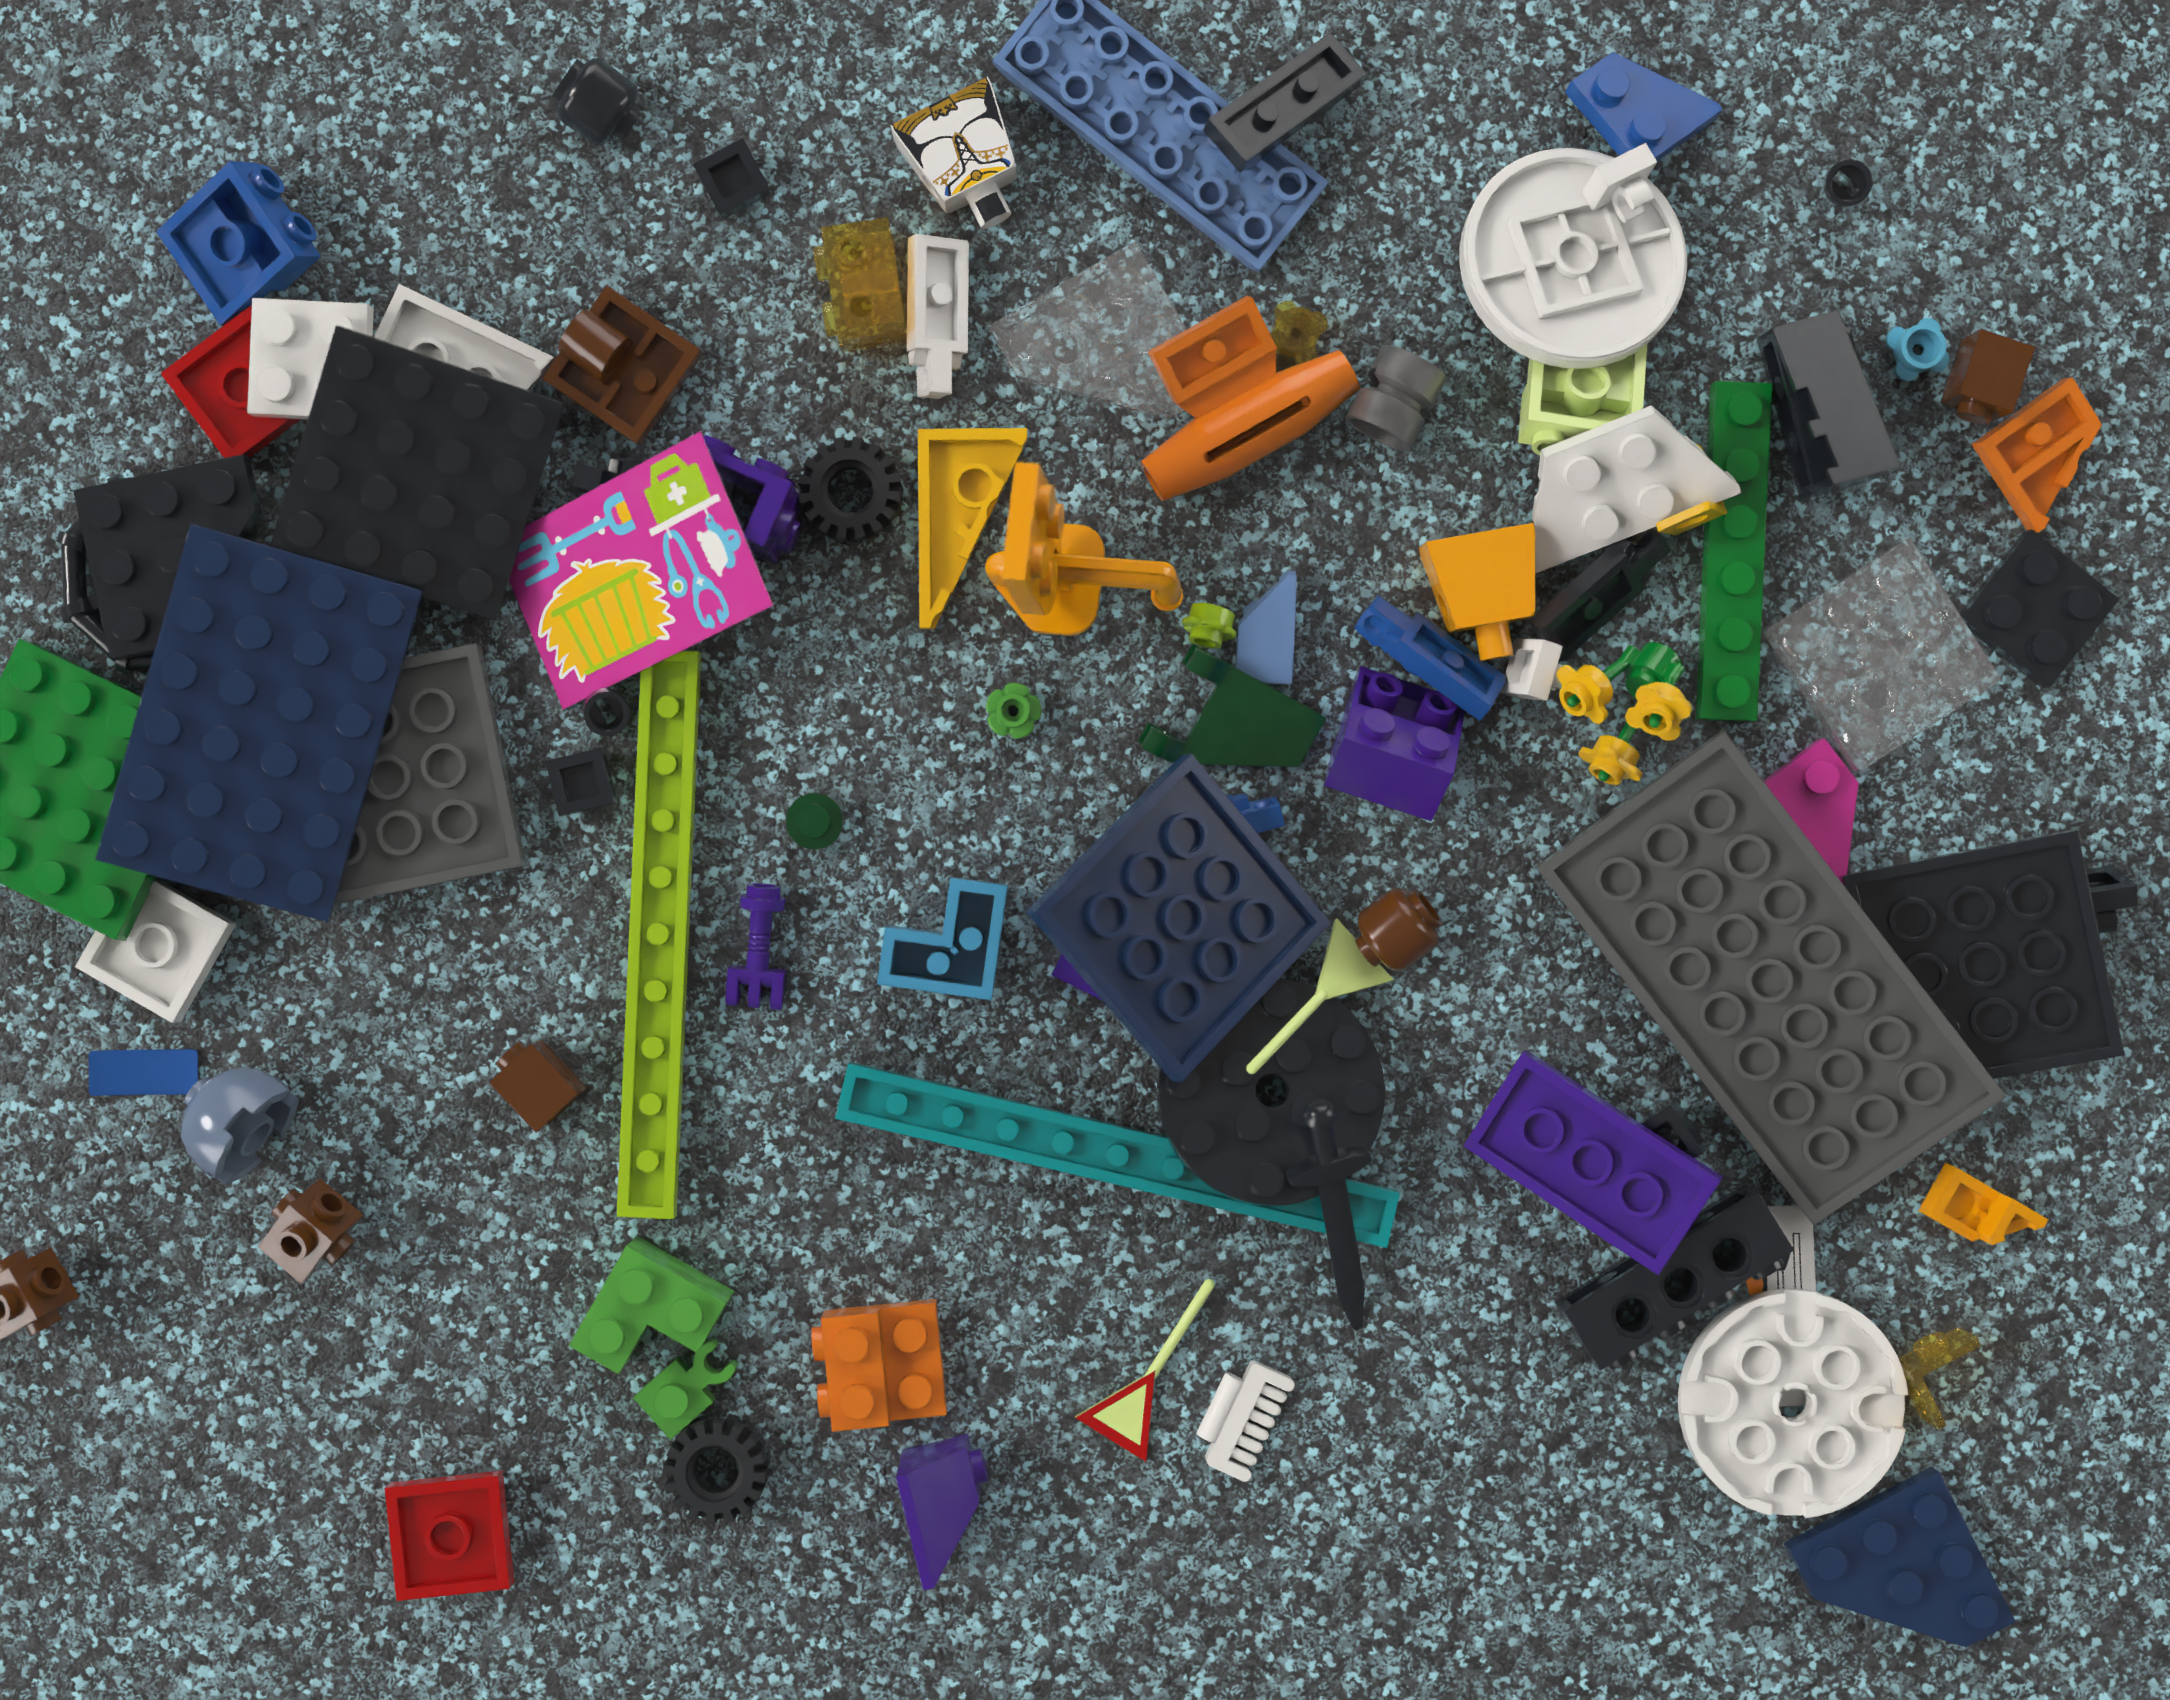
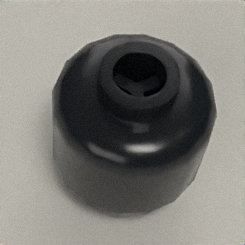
M592 58L585 64L577 59L552 95L559 102L556 114L560 121L594 145L605 144L612 135L623 141L641 115V112L632 107L638 95L637 86L599 58Z

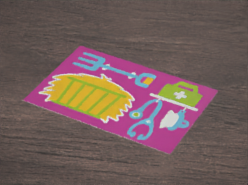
M701 431L527 525L509 580L563 709L587 698L598 689L608 688L773 606Z

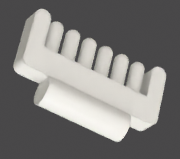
M1252 1360L1248 1364L1242 1379L1232 1373L1225 1372L1196 1433L1201 1438L1211 1442L1205 1454L1207 1464L1243 1482L1251 1479V1472L1244 1464L1254 1466L1257 1459L1254 1455L1235 1447L1236 1444L1254 1453H1260L1263 1450V1446L1260 1442L1241 1433H1247L1262 1441L1267 1440L1269 1437L1267 1430L1248 1422V1419L1267 1428H1272L1275 1425V1420L1272 1417L1253 1409L1254 1406L1272 1415H1278L1281 1412V1407L1278 1404L1261 1397L1260 1394L1280 1403L1287 1400L1285 1392L1266 1384V1382L1287 1392L1292 1391L1295 1386L1290 1376L1256 1360Z

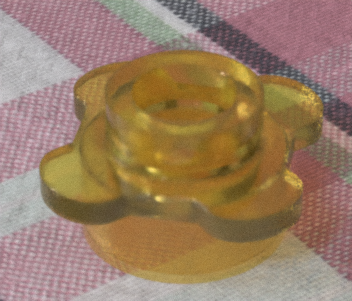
M1291 301L1279 303L1274 310L1276 322L1272 332H1270L1277 347L1276 355L1282 353L1293 357L1297 364L1317 358L1316 343L1319 335L1323 334L1328 327L1325 315L1318 311L1312 313L1306 308L1296 307ZM1297 328L1300 330L1301 336L1293 338L1290 335V331Z

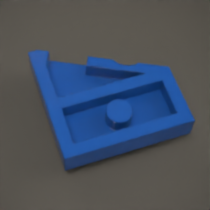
M1614 52L1573 79L1565 91L1566 95L1618 156L1646 143L1657 162L1715 121L1723 110L1717 102Z

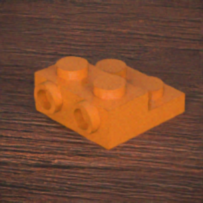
M937 1299L825 1310L821 1317V1326L812 1327L811 1338L814 1361H825L827 1383L817 1384L818 1411L820 1418H831L832 1432L889 1426L890 1421L947 1415Z

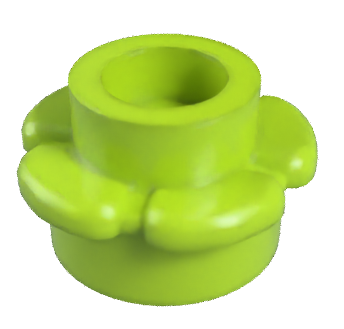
M1193 603L1189 616L1182 619L1184 629L1190 633L1189 641L1198 646L1219 649L1223 642L1236 637V631L1232 628L1235 614L1224 607L1210 603Z

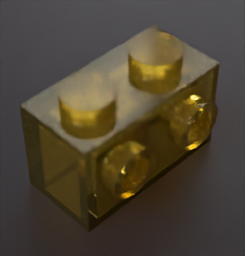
M885 217L820 227L823 245L813 247V255L818 281H829L832 301L822 303L827 337L837 336L842 352L907 342V324L889 218Z

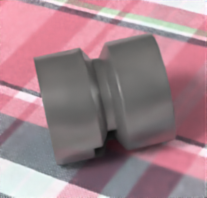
M1383 345L1367 374L1372 386L1359 390L1345 419L1352 427L1367 437L1388 447L1409 452L1425 423L1420 414L1421 409L1433 407L1447 377L1439 368L1418 355L1399 347Z

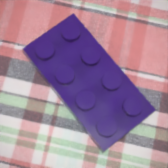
M1527 1050L1521 1053L1463 1145L1657 1275L1660 1274L1723 1178L1712 1169Z

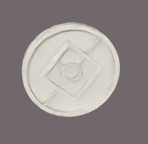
M1557 148L1539 151L1522 157L1503 168L1486 184L1476 198L1465 221L1459 247V263L1462 281L1470 303L1482 322L1498 339L1516 352L1534 361L1561 368L1576 369L1594 368L1620 361L1643 348L1658 334L1671 317L1681 298L1687 272L1686 244L1677 216L1661 191L1647 178L1645 182L1649 185L1654 199L1643 205L1645 209L1644 214L1626 223L1620 220L1612 202L1592 211L1582 194V190L1596 167L1614 159L1612 156L1586 149Z

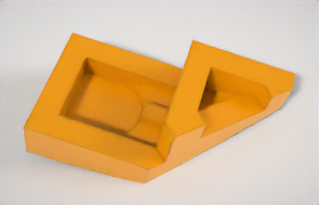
M1948 1163L1943 1165L1918 1212L1972 1242L1980 1239L1991 1245L2005 1241V1235L2028 1227L2033 1230L2043 1228L2049 1220L2015 1199L1994 1190Z

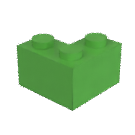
M637 1235L623 1250L569 1346L617 1374L631 1360L650 1326L698 1353L735 1291Z

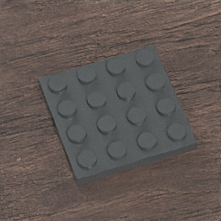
M474 643L405 657L335 905L526 866L483 650L480 644Z

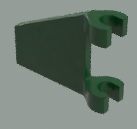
M1192 643L1181 663L1186 665L1185 667L1188 670L1215 683V688L1185 740L1178 739L1149 721L1137 740L1141 744V748L1171 763H1174L1181 755L1192 754L1200 764L1299 767L1324 724L1326 717Z

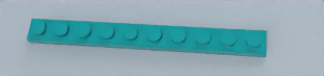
M849 1062L847 1065L835 1119L1326 1234L1320 1196L1284 1206L1251 1205L1230 1199L1190 1173L1173 1151L1165 1135L854 1062ZM1346 1178L1356 1241L1387 1248L1400 1192L1395 1189Z

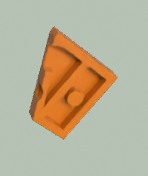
M2073 377L2061 379L1971 445L2026 531L2032 529L2039 533L2050 520L2046 514L2059 490L2068 487L2078 469L2080 455L2090 447L2102 423Z

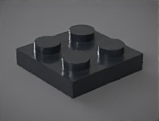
M2031 529L2024 531L1954 620L2043 689L2052 686L2119 601V598Z

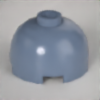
M245 1067L226 1070L218 1073L211 1079L209 1077L200 1079L188 1091L184 1100L187 1107L182 1117L180 1136L189 1157L203 1172L210 1177L217 1178L224 1184H229L244 1177L263 1161L255 1153L266 1142L272 1132L279 1138L284 1136L296 1114L299 1100L290 1092L285 1083L264 1071Z

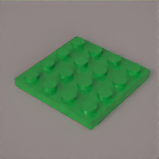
M19 638L0 677V883L114 940L126 941L157 876L97 861L95 858L142 695L41 646Z

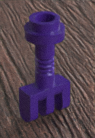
M767 883L747 884L746 893L740 895V907L751 910L750 938L748 939L750 944H748L746 966L730 965L727 969L725 1005L738 1006L741 996L740 984L749 985L748 1007L760 1008L764 986L772 987L769 1000L770 1009L783 1010L787 970L769 968L770 952L768 951L770 950L769 945L771 943L769 939L772 932L773 912L785 910L786 899L780 896L781 886Z

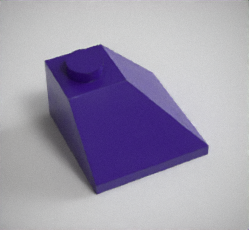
M968 1434L902 1450L896 1473V1481L923 1591L936 1586L979 1504L980 1484L989 1482L983 1451L981 1448L972 1450Z

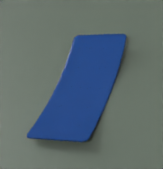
M194 1049L91 1051L88 1055L89 1094L91 1096L187 1095L191 1087L198 1082V1052Z

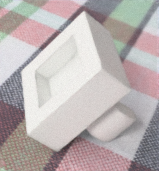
M1642 144L1596 167L1582 190V194L1592 211L1612 202L1616 214L1623 223L1644 214L1645 209L1643 205L1654 199L1652 191L1645 180L1657 163L1647 144Z
M1515 638L1513 644L1514 655L1509 658L1505 672L1506 682L1500 693L1518 699L1547 701L1550 690L1555 691L1556 688L1560 690L1562 688V684L1557 678V670L1563 666L1558 664L1563 646L1544 639Z

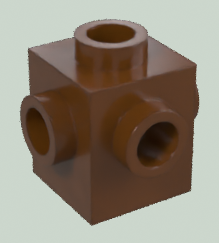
M320 1178L302 1194L295 1188L292 1189L276 1205L271 1215L277 1221L258 1248L302 1284L323 1264L327 1262L333 1267L350 1250L356 1240L349 1234L363 1214Z
M52 1247L28 1258L25 1250L22 1249L0 1261V1340L24 1328L30 1337L63 1319L58 1311L59 1308L79 1297L69 1279L67 1271L61 1265Z

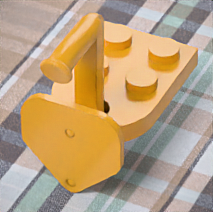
M1015 462L1005 549L987 558L985 571L992 584L1030 630L1040 634L1066 636L1085 632L1093 625L1097 618L1101 586L1151 590L1150 594L1153 604L1162 611H1173L1180 606L1183 600V590L1174 566L1162 561L1105 557L1103 541L1095 530L1085 525L1064 524V505L1058 503L1055 486L1049 485L1040 464Z

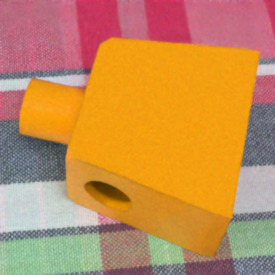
M1534 523L1425 542L1419 547L1420 557L1448 633L1475 629L1480 661L1513 656L1509 623L1527 620L1535 615Z

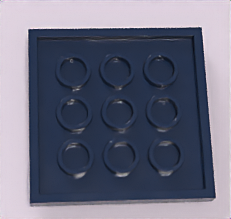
M1192 754L1181 755L1026 911L1170 1080L1182 1082L1331 924Z

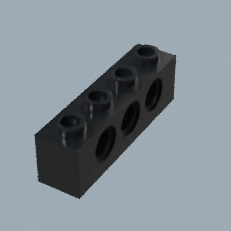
M1742 1185L1700 1211L1659 1275L1630 1256H1627L1556 1300L1554 1304L1588 1359L1600 1371L1607 1366L1610 1369H1616L1636 1358L1639 1354L1638 1347L1657 1336L1658 1339H1665L1682 1330L1687 1325L1685 1318L1702 1307H1705L1707 1310L1714 1309L1729 1301L1735 1295L1733 1288L1751 1277L1754 1280H1759L1776 1272L1783 1265L1782 1258L1793 1252L1794 1249L1760 1193ZM1732 1238L1735 1246L1732 1258L1725 1264L1715 1265L1713 1261L1715 1246L1723 1239ZM1684 1268L1687 1273L1685 1287L1676 1294H1666L1664 1282L1667 1275L1675 1269ZM1629 1298L1638 1299L1640 1308L1637 1317L1626 1324L1617 1323L1616 1310L1620 1303Z

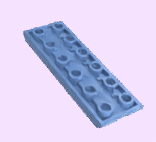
M1040 0L992 60L993 65L1004 77L1242 264L1258 273L1329 183L1328 180L1282 144L1240 173L1203 131L1208 119L1230 103L1099 0Z

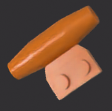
M1245 296L1148 351L1173 403L1194 417V419L1140 461L1145 476L1161 501H1165L1226 479L1310 431L1360 390L1356 374L1344 354L1336 350L1276 372L1277 347L1253 298Z

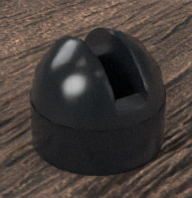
M1854 159L1843 160L1829 169L1824 178L1823 187L1825 195L1829 201L1841 207H1850L1862 202L1872 188V174L1869 168L1864 163ZM1837 173L1859 189L1854 197L1832 180Z
M602 688L592 692L587 697L583 706L585 723L591 731L601 736H612L618 734L626 727L630 718V710L627 700L620 692L610 688ZM606 697L617 720L607 723L596 700Z

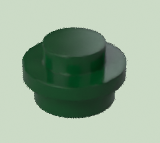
M809 793L799 797L792 803L787 812L786 827L790 837L801 847L813 850L823 849L833 844L841 834L843 815L840 807L832 798L824 794Z

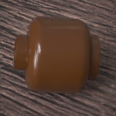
M1393 888L1358 914V927L1361 936L1355 942L1360 952L1372 966L1376 967L1383 963L1393 971H1403L1438 946L1439 934L1437 929L1443 923L1435 908L1418 889L1410 893L1403 888Z

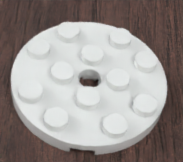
M1776 1289L1757 1293L1739 1300L1718 1314L1703 1329L1691 1347L1683 1365L1678 1389V1412L1682 1433L1690 1453L1705 1475L1721 1491L1743 1506L1759 1513L1771 1516L1772 1514L1803 1515L1805 1518L1832 1513L1850 1505L1869 1492L1886 1474L1895 1460L1904 1439L1906 1429L1902 1426L1905 1412V1395H1908L1904 1371L1896 1352L1881 1330L1866 1316L1844 1302L1823 1293L1803 1289ZM1802 1389L1806 1395L1805 1408L1795 1417L1781 1415L1779 1402L1783 1390Z

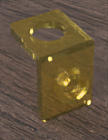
M1956 1328L1946 1334L1935 1332L1926 1335L1913 1344V1351L1899 1358L1904 1371L1908 1394L1917 1412L1924 1421L1938 1430L1946 1427V1423L1922 1376L1981 1346L1977 1336L1962 1328Z

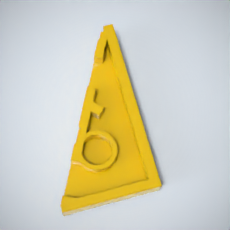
M1027 428L918 429L919 628L921 630H934L1013 471L1015 462H1017L1027 442Z

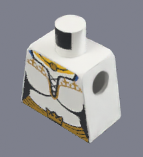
M988 77L890 125L897 148L946 214L969 204L981 229L991 228L1003 222L1011 215V211L1000 188L1017 179L1016 164L993 87Z

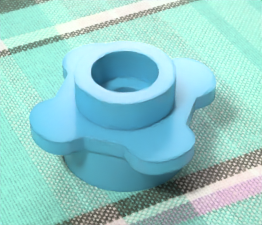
M1924 318L1917 325L1908 329L1895 327L1886 335L1885 344L1889 349L1893 350L1897 363L1894 373L1901 381L1910 382L1919 373L1929 370L1939 373L1946 369L1949 364L1950 357L1946 352V339L1941 332L1939 323L1934 319ZM1914 345H1919L1922 348L1920 355H1916L1913 352Z

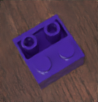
M1360 666L1332 748L1324 786L1432 821L1454 776L1465 710L1457 708V704L1438 690H1431L1398 679L1391 674L1377 672Z

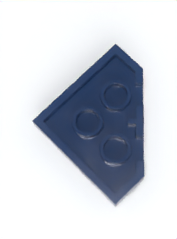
M1932 1466L1783 1543L1808 1593L1816 1600L1963 1647H1968L2016 1622L1940 1472Z

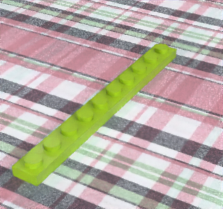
M680 651L640 671L616 1217L674 1219L677 1216L701 652Z

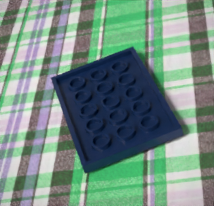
M191 524L95 860L325 922L330 921L423 598V591Z

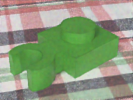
M715 1337L706 1340L699 1352L695 1353L693 1365L690 1368L679 1356L676 1357L633 1397L670 1440L713 1403L716 1397L706 1386L708 1384H721L727 1381L738 1366L735 1359L722 1369L712 1368L708 1364V1353L712 1352L719 1343Z

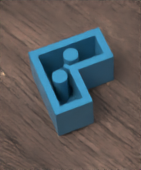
M951 877L943 932L893 925L885 927L877 984L992 1000L1009 885Z

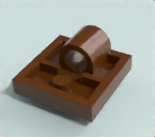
M606 285L590 310L584 309L579 312L568 325L558 345L559 355L542 379L640 447L703 356V352Z

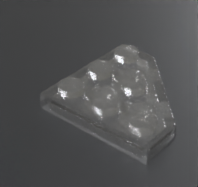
M1136 241L988 326L990 334L1018 380L1172 420L1186 412L1173 403L1148 351L1187 329Z

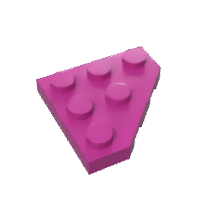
M1820 738L1771 774L1764 782L1844 885L1843 875H1847L1859 782L1826 739Z

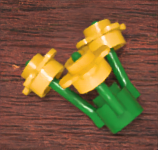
M1649 642L1644 644L1640 651L1634 646H1627L1620 658L1603 671L1593 665H1583L1576 671L1569 665H1563L1557 670V678L1562 684L1559 696L1563 708L1571 715L1587 716L1595 724H1601L1608 717V712L1604 706L1610 703L1613 698V688L1610 681L1626 670V689L1638 701L1635 707L1627 710L1625 714L1626 723L1618 738L1610 735H1601L1593 749L1581 747L1578 753L1581 759L1591 763L1588 768L1589 772L1604 783L1618 785L1623 779L1640 781L1643 773L1635 767L1640 759V754L1629 744L1637 728H1641L1649 734L1658 735L1663 740H1675L1681 732L1679 726L1681 720L1688 718L1691 714V704L1685 699L1683 693L1675 687L1685 668L1677 653L1664 644Z

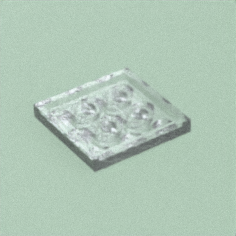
M1910 537L1892 546L1762 631L1853 773L1861 772L2002 680Z

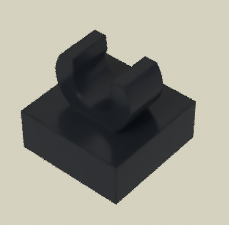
M2113 865L2086 869L2099 934L2116 931L2118 924L2116 909L2137 906V884Z

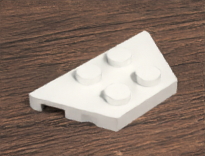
M1648 406L1541 449L1538 469L1540 482L1538 493L1534 498L1532 512L1535 528V574L1656 527L1657 522L1703 502L1711 501L1717 503L1740 494V487L1728 471H1723L1705 455L1698 445L1687 436H1683L1678 432L1671 422L1653 406Z

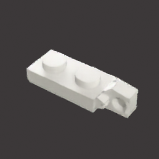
M914 234L908 238L907 351L909 352V365L918 366L916 370L918 397L940 399L952 394V370L960 369L962 355L968 353L969 243L967 240Z

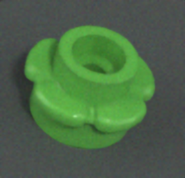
M1009 683L1004 689H996L989 695L986 702V710L990 716L987 722L996 734L1000 736L1008 734L1012 738L1019 739L1026 737L1034 730V722L1039 720L1041 716V704L1036 696H1032L1029 693V688L1025 685ZM1012 705L1019 709L1016 716L1008 714V708Z

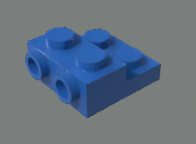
M229 161L156 231L220 325L227 324L252 305V298H264L270 291H285L322 257L312 243L317 238V233L312 224L301 214L291 212L280 197L285 189L280 177L269 167L262 164L258 165L256 162Z

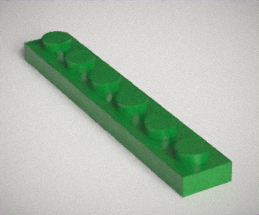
M1715 381L1710 385L1707 457L1723 471H1728L1735 478L1741 493L1723 500L1727 514L1704 523L1696 720L1757 721L1772 383Z

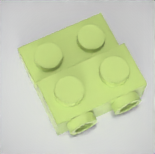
M1647 344L1634 354L1620 361L1594 368H1561L1529 358L1527 384L1522 393L1518 443L1532 445V451L1540 456L1541 449L1643 409Z

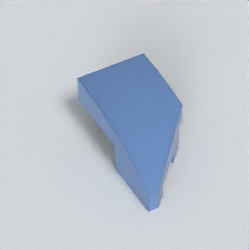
M1286 571L1279 577V582L1256 602L1253 600L1242 610L1243 617L1237 623L1235 667L1263 683L1292 684L1297 575L1295 571Z

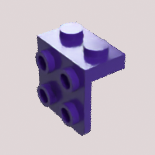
M704 435V441L720 479L735 483L738 487L760 496L744 531V536L748 546L755 555L777 564L782 552L791 553L802 529V523L796 520L802 505L800 504L799 494L794 487L795 482L787 478L789 472L784 468L761 458L756 459L754 466L748 464L734 455L736 451L734 447L714 437Z

